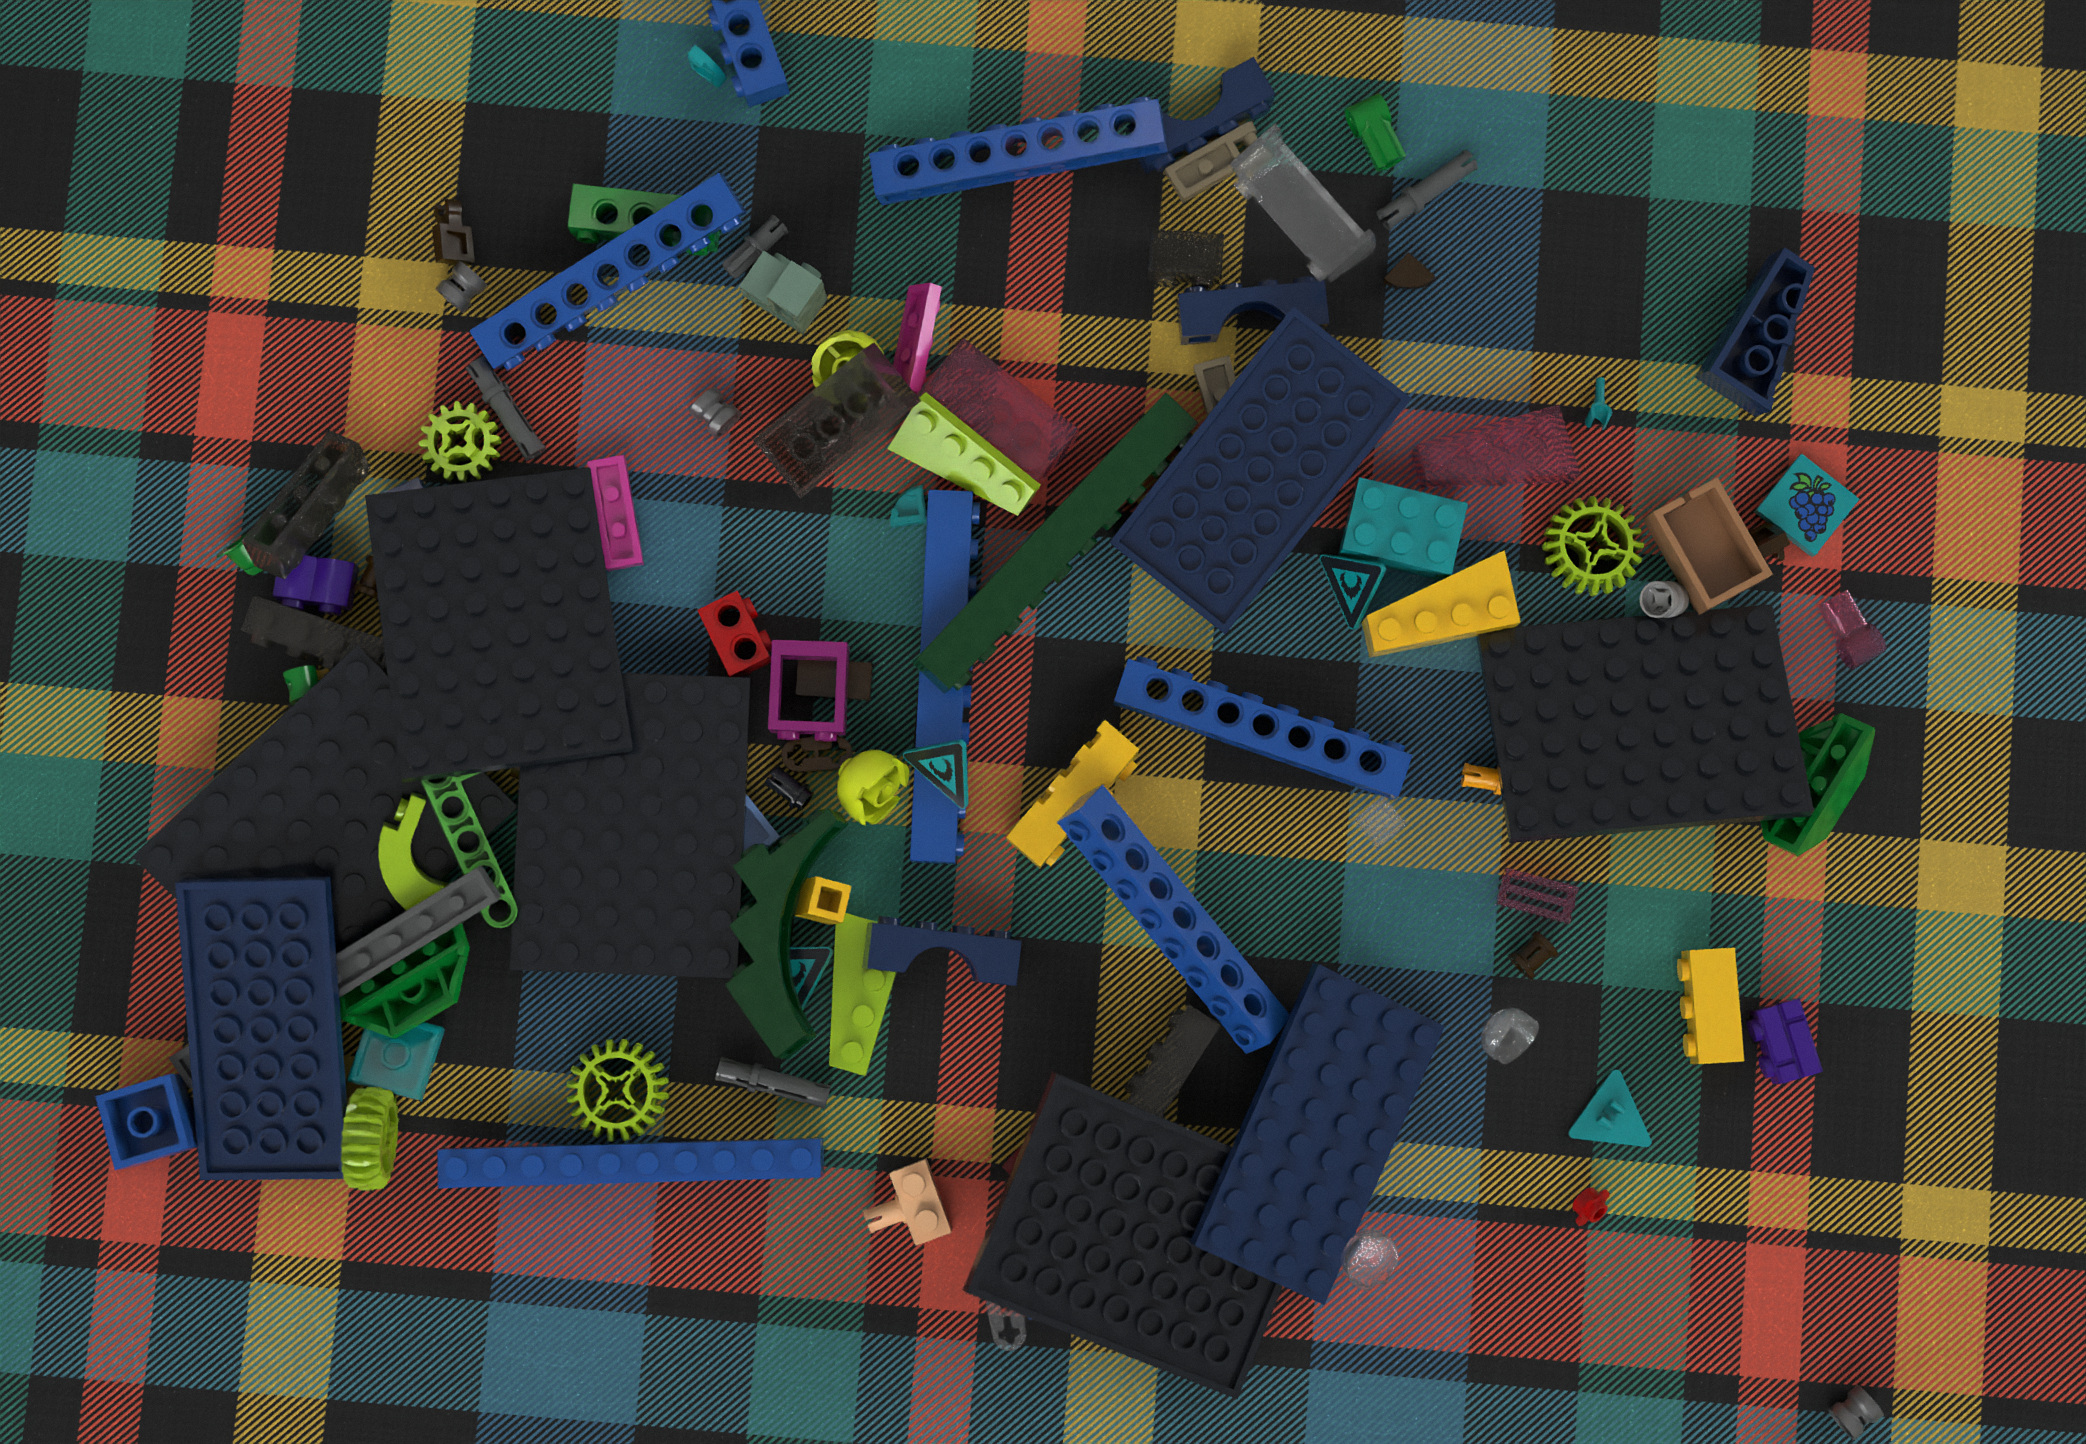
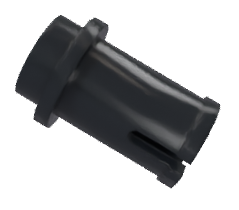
M777 766L770 773L773 777H767L764 785L790 802L789 807L792 809L803 810L814 795V792L810 790L809 784L802 785L782 770L780 766Z

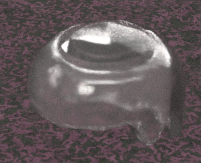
M1502 1009L1494 1013L1486 1021L1481 1033L1482 1048L1492 1059L1498 1060L1505 1065L1509 1064L1529 1048L1537 1036L1539 1024L1521 1009Z
M1375 1229L1363 1230L1353 1234L1345 1244L1341 1265L1347 1278L1353 1285L1364 1291H1370L1374 1285L1388 1283L1391 1273L1397 1266L1398 1250L1390 1236Z

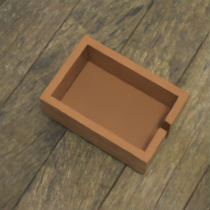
M1718 477L1690 491L1684 497L1681 496L1660 507L1644 519L1647 528L1677 581L1687 590L1689 602L1694 611H1697L1699 615L1773 575Z

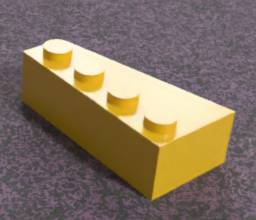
M1505 550L1367 615L1362 621L1369 658L1476 637L1478 634L1512 628L1520 624L1521 621Z
M1106 720L1097 728L1098 734L1091 742L1088 741L1081 747L1070 762L1071 765L1054 779L1045 791L1046 794L1033 804L1006 837L1010 844L1038 868H1041L1045 863L1051 867L1064 853L1065 849L1060 845L1068 836L1057 821L1081 796L1102 784L1113 796L1114 793L1109 788L1118 778L1125 782L1138 766L1133 760L1137 757L1139 748Z

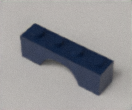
M1254 57L1222 74L1220 81L1221 98L1216 107L1207 115L1194 120H1179L1162 112L1168 152L1139 157L1138 160L1146 174L1154 169L1157 172L1164 171L1166 167L1176 162L1175 158L1186 152L1191 154L1207 145L1208 140L1217 135L1221 137L1239 127V123L1250 117L1252 121H1255L1270 112L1275 92ZM1133 123L1126 125L1125 135L1132 133L1136 125Z
M1314 277L1296 278L1293 280V283L1279 284L1277 280H1265L1258 282L1255 287L1242 288L1240 283H1230L1222 285L1220 290L1206 291V288L1202 286L1189 287L1184 289V293H1178L1176 302L1180 345L1217 342L1221 329L1230 318L1250 310L1269 313L1281 322L1294 306L1325 331L1329 325L1325 280L1315 281Z
M878 916V923L872 922L867 925L862 968L905 973L911 961L918 954L929 948L942 947L955 952L965 961L974 982L1007 986L1017 985L1022 941L1011 939L1012 932L989 930V937L974 935L975 928L957 925H953L952 932L937 930L938 923L916 921L915 927L900 926V918Z

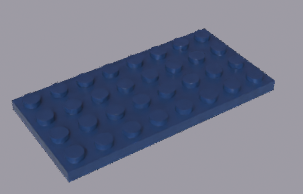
M1293 306L1109 543L1226 634L1412 398Z
M330 877L188 879L176 882L200 1180L344 1179L340 1158L342 1155L341 1143L344 1118L346 1117L347 1094Z
M1313 963L1190 1244L1325 1305L1445 1026L1320 964Z

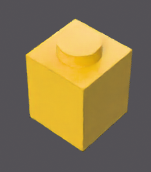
M817 876L807 878L800 891L794 916L827 925L843 923L851 886Z

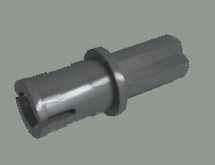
M771 215L751 236L746 235L744 237L745 242L723 262L724 269L733 278H739L757 261L763 251L767 252L780 238L788 233L783 223L772 233L770 232L780 221L776 216Z

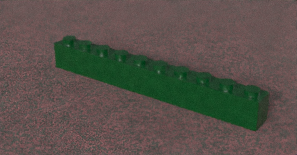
M1165 393L919 654L912 664L944 694L952 687L959 691L973 676L968 669L977 660L984 664L998 649L993 644L1002 633L1009 637L1023 622L1018 617L1027 606L1034 610L1048 594L1043 589L1053 579L1058 584L1073 568L1068 562L1077 553L1083 557L1097 543L1093 535L1101 527L1108 531L1122 516L1118 511L1119 507L1126 500L1132 505L1146 490L1142 483L1150 474L1156 479L1171 462L1166 457L1174 448L1178 452L1182 450L1193 436L1190 431L1198 422L1169 394Z

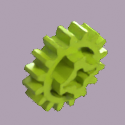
M455 401L454 410L449 411L444 405L440 406L442 415L437 417L430 413L428 417L433 423L432 426L421 427V431L428 438L419 441V446L422 449L429 450L422 456L423 460L426 463L434 462L431 470L436 475L444 470V478L449 482L453 480L455 474L462 483L467 482L468 474H472L477 480L481 479L479 470L482 467L489 471L493 469L488 462L490 457H500V454L493 446L501 444L502 439L497 435H492V433L499 429L498 425L494 421L487 423L490 415L485 410L477 415V407L473 403H470L466 410H464L459 401ZM456 420H465L462 424H450ZM441 434L442 446L438 449L437 441L439 435ZM484 435V445L482 451H480L479 439ZM458 437L467 442L463 448L455 443ZM459 461H472L465 465H456Z

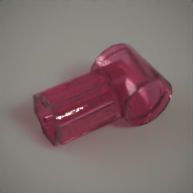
M1848 590L1817 606L1837 640L1835 642L1836 650L1848 668L1854 670L1886 651V644L1881 633L1873 624L1866 622Z

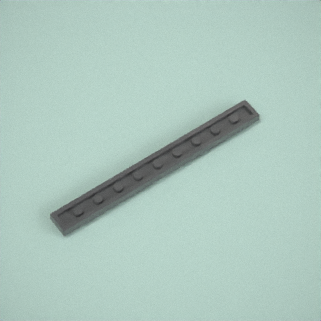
M482 865L336 954L339 997L499 900L502 896ZM189 1045L170 1056L169 1059L188 1088L191 1089Z

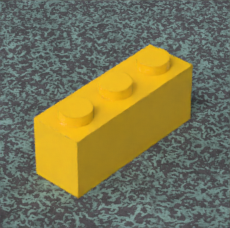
M1735 948L1681 951L1682 959L1677 960V974L1679 981H1684L1685 996L1680 998L1681 1016L1683 1019H1687L1688 1034L1683 1036L1685 1056L1690 1057V1064L1744 1062Z

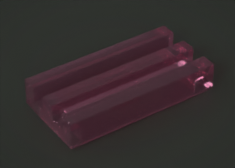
M1505 868L1496 905L1570 924L1571 913L1575 906V897L1578 894L1579 887ZM1513 878L1565 892L1567 897L1564 899L1509 884L1510 879ZM1507 892L1564 907L1563 913L1507 899Z

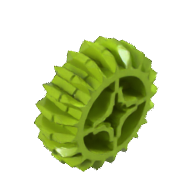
M1595 496L1588 498L1587 505L1584 504L1581 498H1577L1573 501V509L1567 504L1560 508L1563 517L1554 515L1550 519L1555 528H1547L1544 531V535L1547 538L1554 540L1545 542L1542 545L1544 551L1553 552V555L1548 556L1544 560L1545 564H1557L1558 567L1551 575L1553 578H1556L1563 573L1566 576L1562 582L1564 588H1567L1573 581L1576 582V594H1581L1586 585H1588L1590 596H1596L1599 592V587H1601L1605 594H1610L1613 591V584L1621 588L1626 584L1624 576L1632 578L1636 574L1635 569L1630 564L1638 565L1642 562V557L1633 552L1644 548L1643 542L1633 541V538L1642 533L1641 528L1630 529L1629 524L1634 521L1635 517L1634 515H1628L1623 519L1620 516L1624 510L1623 505L1619 504L1613 511L1610 510V498H1605L1600 507H1598ZM1595 519L1594 525L1590 527L1588 533L1577 531L1573 534L1567 532L1569 526L1578 520ZM1608 525L1616 533L1620 542V548L1619 544L1612 542L1608 538ZM1595 536L1594 540L1598 542L1596 546H1600V549L1591 556L1592 552L1588 550L1590 546L1586 547V543ZM1565 544H1568L1567 548L1572 549L1578 554L1580 559L1578 567L1568 557ZM1611 558L1619 560L1612 571L1604 574H1591L1597 560L1609 561Z
M609 1039L605 1042V1053L598 1044H594L591 1046L594 1059L585 1053L579 1056L581 1062L586 1065L584 1069L572 1066L571 1072L580 1076L579 1081H567L566 1086L578 1088V1095L568 1096L567 1102L574 1103L579 1101L581 1107L574 1109L571 1114L573 1117H578L585 1113L587 1117L580 1126L582 1129H587L595 1123L594 1137H600L606 1128L608 1129V1141H615L618 1130H620L623 1141H628L631 1139V1127L638 1136H642L645 1134L642 1121L651 1127L657 1124L656 1119L650 1115L652 1111L664 1114L666 1109L656 1104L657 1099H669L670 1094L658 1092V1085L668 1084L669 1078L662 1077L657 1079L655 1073L662 1071L665 1066L663 1063H658L651 1067L649 1063L656 1054L653 1051H649L642 1058L640 1054L643 1050V1044L636 1043L632 1051L629 1052L628 1039H621L619 1050H616L614 1041ZM614 1058H623L634 1063L629 1070H626L620 1076H615L601 1066L604 1062ZM642 1073L646 1078L648 1094L644 1106L640 1103L634 1092V1085ZM592 1075L596 1077L602 1088V1095L596 1102L595 1107H593L589 1096V1084ZM609 1081H615V1084L626 1081L622 1091L627 1099H622L619 1096L609 1100L614 1091L611 1086L612 1083ZM621 1104L627 1110L630 1109L636 1116L624 1122L608 1120L602 1115L614 1105Z
M366 1087L356 1089L350 1097L349 1105L346 1107V1117L344 1118L341 1143L342 1155L340 1158L342 1161L341 1171L344 1174L343 1178L349 1188H358V1190L362 1191L383 1189L391 1178V1172L394 1170V1160L396 1159L399 1122L397 1100L391 1090H385L381 1087Z

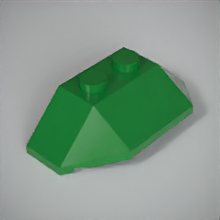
M1840 713L1833 716L1831 720L1816 724L1798 733L1814 812L1809 817L1760 821L1763 839L1766 842L1798 857L1827 839L1865 777L1876 731L1875 728Z
M462 923L339 997L341 1020L396 1039L457 1003L470 948Z

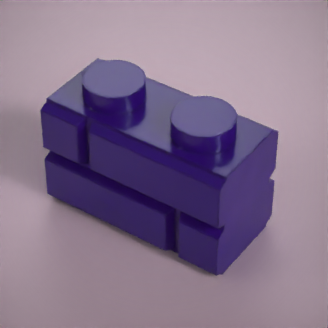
M1800 998L1788 999L1749 1011L1751 1020L1747 1021L1748 1031L1754 1042L1759 1041L1763 1056L1759 1057V1066L1763 1076L1766 1079L1770 1078L1772 1084H1783L1823 1071Z

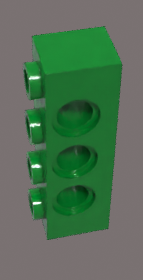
M573 184L568 228L573 237H577V240L583 243L597 244L599 239L612 241L634 227L639 218L645 215H653L681 197V195ZM702 205L696 210L695 221L699 226H707L712 221L713 213L707 205ZM613 211L618 213L617 219L613 223L602 224L600 222L601 217L606 212ZM670 225L664 231V240L669 246H675L681 240V232L672 230L673 225ZM720 230L708 237L711 243L694 254H692L690 249L686 252L698 256H705L708 254V251L718 252Z

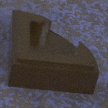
M1408 252L1385 276L1382 282L1394 289H1419L1431 283L1435 275Z

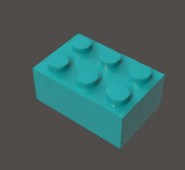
M1359 477L1354 485L1338 556L1384 564L1385 568L1439 581L1452 575L1468 503Z

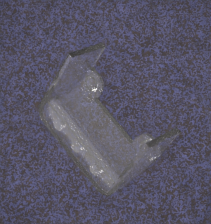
M1275 123L1230 163L1232 171L1238 179L1233 183L1235 188L1247 201L1253 197L1308 258L1310 262L1306 267L1319 282L1326 278L1332 283L1377 249L1374 233L1370 229L1365 233L1287 147L1283 141L1280 128Z

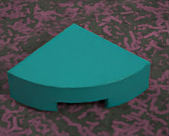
M696 45L687 53L691 69L713 86L720 88L727 79L720 67Z
M922 485L908 489L898 499L891 512V528L927 523Z

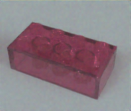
M964 338L917 393L918 399L927 392L1039 484L1046 479L1078 439L1079 429Z

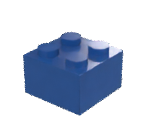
M180 1074L164 1075L95 1096L114 1170L132 1168L197 1148L195 1117L186 1083Z

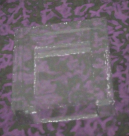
M1383 795L1353 819L1376 848L1380 847L1407 824Z

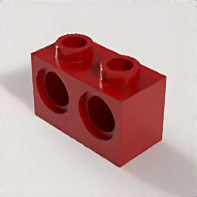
M735 591L697 610L730 677L745 676L771 663L769 652L772 651V642L766 630L758 632L753 619L759 615L750 597L742 599L739 592ZM729 609H735L740 612L738 623L731 627L722 625L721 617L723 613ZM744 642L756 644V653L748 660L740 659L737 656L738 647Z

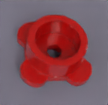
M1593 1187L1581 1192L1572 1205V1209L1579 1215L1575 1222L1579 1226H1583L1587 1221L1592 1223L1599 1221L1608 1210V1206L1605 1203L1610 1196V1192L1606 1189L1598 1192Z

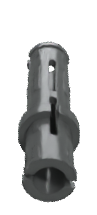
M1467 150L1461 151L1459 155L1415 186H1407L1401 190V196L1376 211L1379 220L1393 213V216L1384 221L1382 225L1387 230L1393 229L1395 225L1412 213L1418 214L1423 211L1426 203L1433 200L1471 172L1476 171L1478 165L1475 159L1465 166H1461L1462 163L1472 157V154Z
M485 356L471 362L466 367V371L474 379L482 392V400L495 411L525 460H532L542 454L541 452H544L546 447L537 437L533 428L509 394L510 388L507 383H502Z
M721 1056L715 1080L746 1087L748 1092L755 1093L757 1090L825 1109L831 1085L771 1071L770 1069L762 1068L763 1064L755 1062L754 1065Z

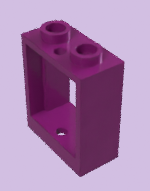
M772 640L768 730L771 733H777V739L799 740L800 734H815V741L835 742L837 741V735L846 736L850 646L847 642ZM783 659L837 661L834 722L780 720Z

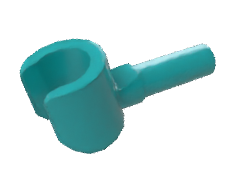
M1603 377L1596 378L1594 404L1585 418V425L1588 428L1591 427L1594 418L1601 421L1602 430H1604L1612 415L1611 408L1605 404V378Z

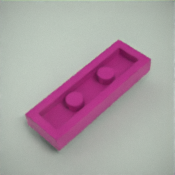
M933 283L909 286L888 392L897 395L921 393L922 386L926 380L925 370L929 350L933 344L932 334L935 319L940 309L941 286Z
M620 455L587 461L588 468L590 467L606 570L613 571L644 565L625 456Z

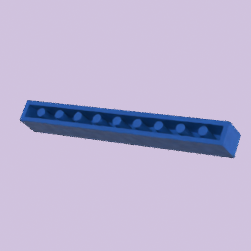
M928 489L920 653L969 602V597L976 595L977 575H970L971 561H978L979 539L972 538V524L980 523V502H973V491ZM973 665L968 669V671L973 670ZM919 670L916 748L962 739L966 745H969L970 722H963L964 708H971V685H964L959 691L952 687L944 694ZM914 769L910 861L911 863L956 865V856H964L965 834H958V819H965L966 808H959L916 769Z
M823 1138L438 1149V1188L821 1178L824 1176Z

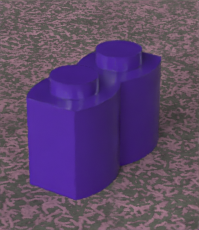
M280 552L273 597L278 601H282L281 607L303 611L305 605L319 606L318 612L341 616L342 610L352 611L355 596L353 588L357 583L359 567L353 562Z

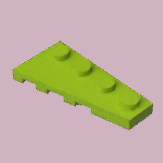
M927 392L918 398L887 448L968 491H973L974 494L1017 516L1025 510L1041 486L1035 479Z
M845 913L843 923L835 925L829 1066L866 1076L897 972L862 968L868 923L878 922Z

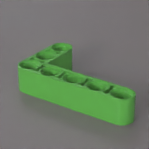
M479 773L445 777L438 783H431L428 780L420 781L462 874L465 875L480 865L489 866L493 872L491 881L502 896L499 900H505L508 904V913L502 919L496 920L489 916L490 905L479 911L481 916L493 927H508L517 917V906L461 784V781ZM451 796L458 797L462 804L460 813L455 817H446L441 809L443 801ZM465 831H473L477 836V845L471 851H461L457 845L458 837Z

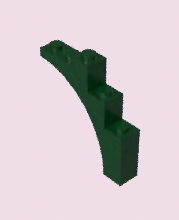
M829 808L827 810L821 809L811 815L806 821L808 825L800 832H793L780 840L777 844L779 847L777 850L775 847L763 843L760 845L754 844L742 852L740 855L741 860L733 866L757 900V903L752 902L740 909L736 914L737 919L729 926L754 962L748 961L734 970L732 973L734 978L726 983L725 986L775 1058L789 1059L817 1037L802 1010L794 986L789 951L792 920L798 896L805 880L826 846L849 825L840 812Z

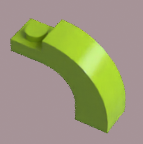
M413 791L409 800L401 798L394 820L400 821L399 826L387 822L383 823L378 854L379 865L385 884L396 901L406 910L449 885L425 874L418 867L412 856L411 840L426 803V796Z

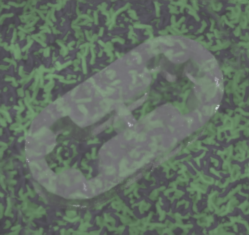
M986 1301L992 1337L995 1344L1005 1351L1018 1349L1026 1338L1024 1315L1011 1310L1002 1311L1001 1306ZM1010 1316L1013 1328L1020 1329V1334L1015 1335V1342L1007 1343L1006 1337H999L998 1335L999 1331L1004 1330L1003 1317Z

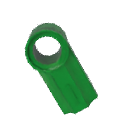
M1377 93L1344 109L1350 130L1356 138L1360 137L1377 172L1390 169L1406 158V154L1392 128L1389 108L1381 94Z

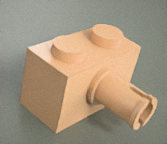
M927 1158L891 1171L889 1174L897 1194L894 1195L895 1199L868 1210H863L866 1221L882 1216L881 1219L867 1224L871 1234L903 1221L904 1224H908L915 1246L949 1234L953 1230Z

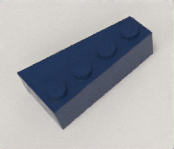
M1785 247L1769 255L1695 378L1754 417L1771 411L1775 399L1773 398L1777 382L1781 380L1784 370L1783 362L1788 346L1792 344L1795 331H1793L1798 314L1802 311L1815 267Z

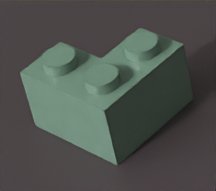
M763 251L739 286L742 296L802 335L827 301L824 284L820 279L821 273L807 263L803 262L800 266L779 253H775L772 256Z

